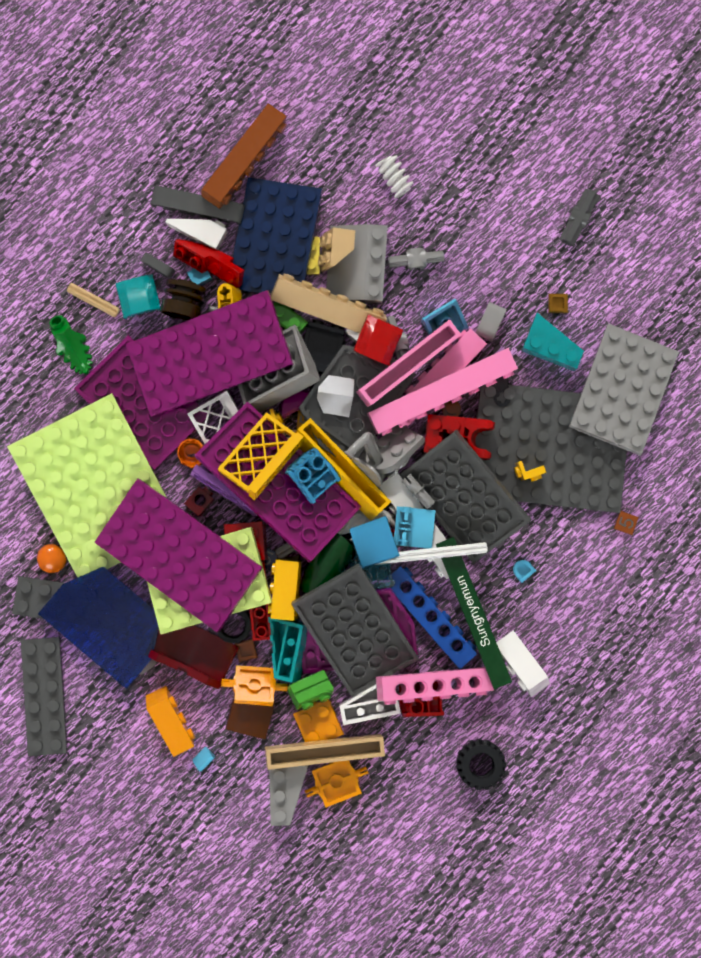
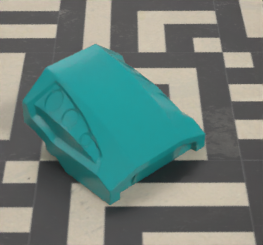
M153 274L116 283L124 319H128V316L130 318L142 313L156 311V309L157 311L160 310L161 306Z

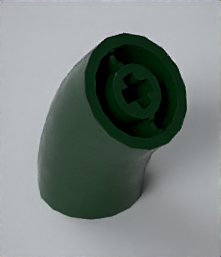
M337 533L310 563H307L300 589L308 593L343 573L356 553L352 545Z

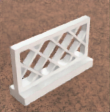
M225 391L187 414L204 444H206L210 440L206 439L204 435L206 427L216 429L217 433L221 429L222 419H231L239 409L229 391ZM220 400L223 406L222 413L210 412L212 404ZM199 411L207 413L205 424L197 422L193 415ZM210 414L220 416L218 428L207 425Z

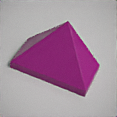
M302 390L281 401L278 411L283 419L299 410V406L310 391Z

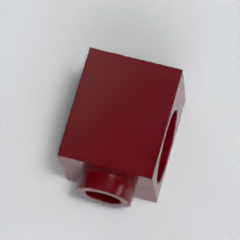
M198 487L184 505L200 517L215 500L212 498L214 493L207 487L203 489ZM204 495L206 498L205 504L197 505V496Z

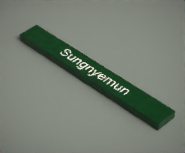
M454 537L435 545L438 548L456 546L457 544ZM462 556L441 558L493 689L512 683Z

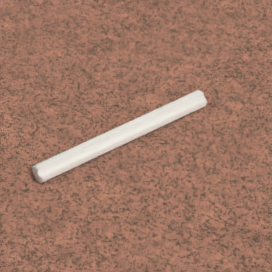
M487 543L399 552L400 556L375 565L487 553Z

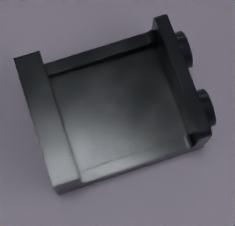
M313 320V322L308 321L304 342L314 360L318 373L323 374L342 347L345 330H342V327L332 324L329 327L325 326L322 321Z

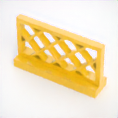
M266 412L219 466L218 471L249 493V497L255 501L302 446L304 436L298 432L294 433ZM266 420L270 421L274 425V430L263 431V423ZM277 433H286L290 438L287 441L278 442ZM275 434L276 442L265 443L264 435ZM261 435L262 444L251 445V437ZM265 447H277L275 455L266 456ZM263 448L264 456L252 457V449ZM249 449L250 458L239 459L238 452ZM265 461V467L262 470H254L253 462ZM251 462L252 471L240 472L239 463ZM237 463L238 472L230 473L225 470L228 464ZM252 475L253 481L247 486L241 481V476Z

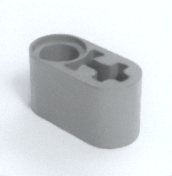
M489 302L475 333L479 337L492 342L507 309Z

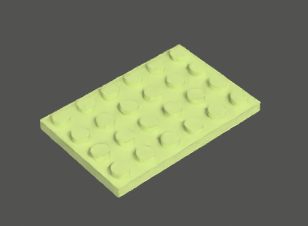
M252 527L220 536L263 567ZM263 568L232 614L273 603ZM147 581L160 634L203 623Z

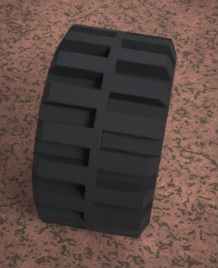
M486 739L471 740L468 744H464L463 748L458 752V758L456 757V768L462 781L469 787L476 788V790H488L489 787L497 786L496 783L498 781L501 782L502 776L506 772L505 756L497 745ZM485 753L492 760V768L487 774L479 776L471 771L470 761L476 754Z

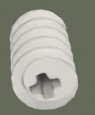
M397 155L386 157L375 165L380 167V174L385 173L382 178L388 180L387 186H392L390 191L396 193L395 199L407 193L413 184V181L407 182V179L410 177L409 175H402L406 171L405 168L399 170L402 163L394 162L398 158Z

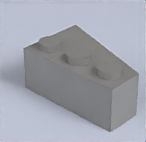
M308 765L269 770L271 826L291 825Z

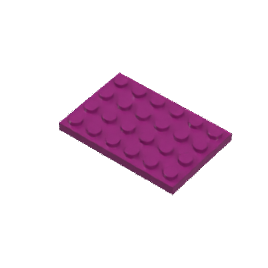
M128 335L74 389L89 404L113 393L150 466L156 470L178 448L181 442L186 440L196 430L187 413L198 408L199 405L194 401L151 417L126 344L134 341ZM199 411L193 416L197 422L204 423L207 413Z

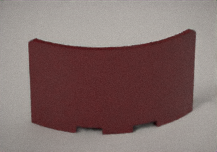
M195 625L166 634H160L159 627H157L145 655L171 668L179 669L208 686L220 689L221 679L225 678L237 653L238 646L225 642L220 637Z

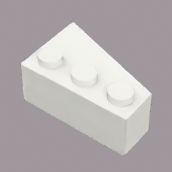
M514 630L496 642L502 658L508 664L506 668L512 676H517L519 679L517 683L523 691L526 690L533 697L550 684L548 676Z
M376 684L339 704L343 725L401 714L398 700H396V704L384 705V701L377 700Z

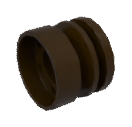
M168 279L166 285L170 288H166L164 292L171 296L172 299H162L160 312L164 315L187 321L200 316L202 309L195 305L194 302H204V298L199 295H205L206 289L188 280Z

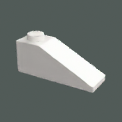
M167 219L165 221L168 227L219 250L228 233L225 228L226 225L218 220L213 222L202 219Z

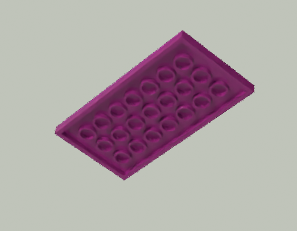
M268 290L126 344L151 417L294 364Z
M246 402L194 457L310 563L361 506L336 483L315 500L314 504H311L291 477L285 473L288 466L303 454L300 449L296 451L255 501L249 497V493L218 471L219 466L263 417L249 402ZM268 420L263 423V431L274 430V425ZM277 433L278 442L288 440L282 433ZM275 434L264 435V442H276ZM261 435L252 436L250 439L251 445L262 444ZM276 446L265 447L266 456H272L277 453ZM263 448L252 449V457L264 456ZM249 449L240 450L238 452L239 459L250 458ZM265 461L253 462L254 470H262L265 467ZM251 462L239 463L240 472L252 471ZM237 463L228 464L225 470L230 473L238 472ZM241 476V481L249 486L253 481V476Z
M137 478L94 542L216 632L221 630L263 568L139 478Z

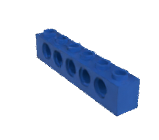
M400 566L383 582L387 587H391L400 602L453 663L461 669L477 655L474 651L477 649L470 640L466 642L462 637L463 631L457 625L453 627L449 622L451 620L450 616L445 611L440 612L436 607L439 605L432 596L428 598L424 593L426 590L419 581L417 583L413 581L411 571L407 567L403 569ZM404 581H408L411 584V590L407 593H404L400 588ZM416 596H421L424 599V604L421 607H416L413 604ZM432 610L436 613L437 617L434 621L429 622L426 619V614ZM442 625H446L449 628V633L446 636L439 634V628ZM455 640H460L462 643V647L458 651H454L451 647L452 642Z

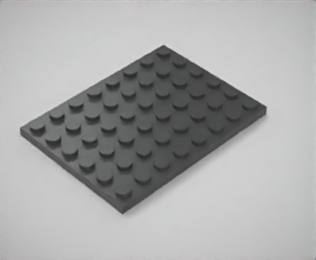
M485 384L480 386L476 419L491 420L495 422V428L492 431L480 432L476 436V445L480 449H486L491 452V459L482 461L517 502L620 513L627 450L569 427L581 393L509 385V388L504 393H500L497 401H501V404H504L507 399L510 400V403L507 406L500 407L496 405L493 399L496 389L493 386L486 387ZM522 461L525 471L544 465L546 473L541 474V479L533 482L530 479L521 481L520 478L516 477L514 471L515 463Z

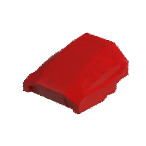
M368 314L353 350L389 366L403 329Z
M437 681L433 683L434 691L438 688ZM418 682L414 686V690L416 693L420 689V685ZM399 685V693H400L401 690H402L401 685ZM434 696L431 701H421V698H414L415 702L403 703V700H399L403 717L444 715L440 696Z

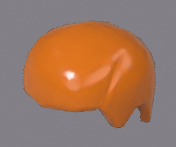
M193 438L182 441L177 450V456L181 464L189 468H194L196 464L200 466L201 462L195 457L188 455L197 453L204 446L203 443Z
M56 544L44 545L39 549L36 557L38 566L50 574L61 571L67 561L64 551Z

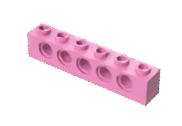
M485 667L376 677L377 700L384 701V705L396 704V700L410 703L415 702L414 698H421V701H431L434 696H440V699H450L451 695L458 694V697H469V693L476 692V695L480 696L488 695L487 691H494ZM471 678L474 679V685L472 687L469 685V681ZM453 679L456 680V687L454 689L451 687ZM437 681L438 688L434 691L433 683ZM418 682L420 685V689L416 693L414 690V686ZM398 684H400L402 688L399 694H397L395 691L396 686Z

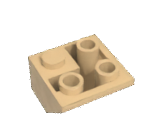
M333 227L321 236L319 245L322 247V252L318 258L320 272H325L354 250L355 230Z

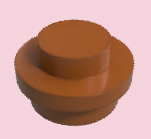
M450 400L444 403L445 407L442 408L444 416H459L461 406L458 402L452 403Z

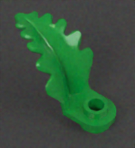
M61 315L53 317L49 324L51 332L56 339V354H65L64 363L71 362L70 369L73 370L75 368V373L79 372L80 375L83 373L85 375L88 374L92 368L90 365L93 364L89 359L93 357L91 354H86L90 349L88 345H83L86 341V336L73 331L65 317Z

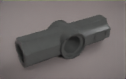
M586 188L583 191L559 240L574 247L582 229H585L592 215L591 212L600 196L595 191Z

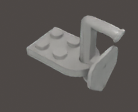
M399 425L392 427V432L382 436L377 442L372 433H364L344 453L352 458L351 461L379 487L383 484L382 481L385 474L398 469L426 442L423 436L404 426L400 428ZM363 446L367 453V463L354 457Z

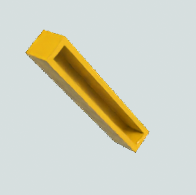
M311 418L297 429L295 433L298 432L304 436L303 444L300 448L304 453L312 448L318 449L341 478L339 482L335 483L361 506L359 510L370 521L391 503L380 489ZM313 434L318 439L320 438L322 443H324L335 456L322 449L317 444Z

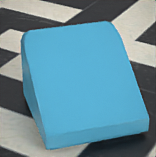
M193 268L186 272L190 280L200 286L212 280L208 271L201 273Z
M204 747L192 760L196 768L202 771L215 758V755L207 747Z

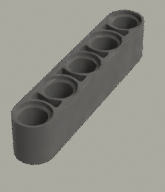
M162 186L154 187L150 204L155 208L159 206L163 207L164 210L174 212L178 210L183 214L192 216L197 214L202 218L211 220L216 218L218 221L225 223H237L236 225L242 223L245 205L233 201L219 209L201 197L200 194Z

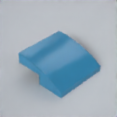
M386 516L349 529L363 569L400 556Z

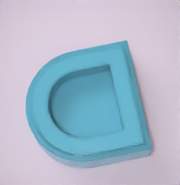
M519 560L513 566V573L521 583L536 572V569L526 560Z

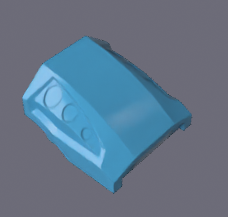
M312 448L303 453L288 466L285 472L296 483L311 504H314L315 500L330 486L341 480L332 465L321 455L317 448Z

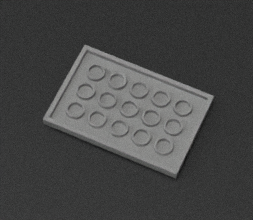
M608 323L569 427L639 456L642 455L679 351Z

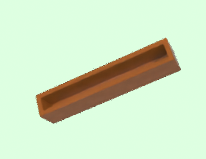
M268 103L203 186L201 197L219 209L223 205H227L232 198L231 194L234 190L238 191L242 186L244 177H249L253 172L254 164L263 159L265 156L264 151L267 147L271 148L277 134L284 132L287 127V116Z

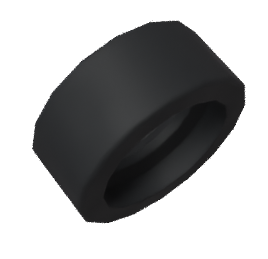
M246 611L235 613L239 614L245 621V627L241 634L230 636L224 632L223 628L216 632L223 641L239 643L247 638L251 632V619Z

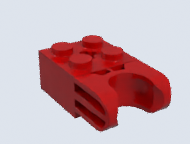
M428 414L424 453L429 452L444 440L446 433L451 434L457 429L482 460H490L491 452L478 448L475 440L480 432L492 431L495 428V422L487 419Z

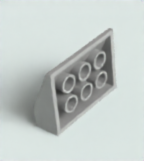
M388 225L330 226V229L334 227L355 230V243L352 252L327 270L326 289L331 291L330 293L333 295H344L352 302L360 301L364 304L382 305Z
M296 325L283 331L294 364L238 385L243 404L249 402L259 413L320 381L314 360Z

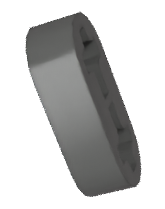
M146 252L140 260L168 279H171L176 272L172 267Z

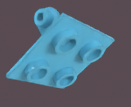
M397 506L394 531L396 545L432 548L436 510Z

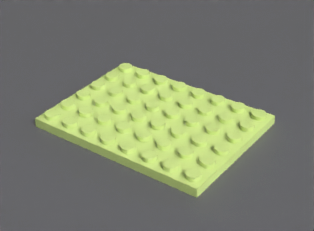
M113 393L7 446L80 583L121 563L94 542L137 478L167 498Z

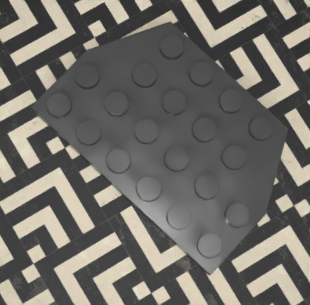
M342 345L320 376V381L313 386L299 406V410L305 421L311 418L344 452L364 433L370 432L374 436L376 432L367 413L399 399L416 376V373L413 372L374 404L367 407L356 391L385 370L388 365L354 351L353 346ZM392 357L390 365L396 361L395 358ZM328 375L354 379V395L349 417L322 413L317 400L318 386ZM313 434L317 444L322 449L335 456L331 452V450L324 443H322L321 439H318ZM364 446L354 455V457L358 458L360 456V454L365 449Z

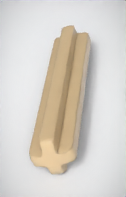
M73 283L68 286L67 292L113 317H117L120 309L115 305Z

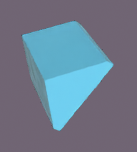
M453 299L421 320L428 335L448 320L452 321L460 333L469 328L456 299Z

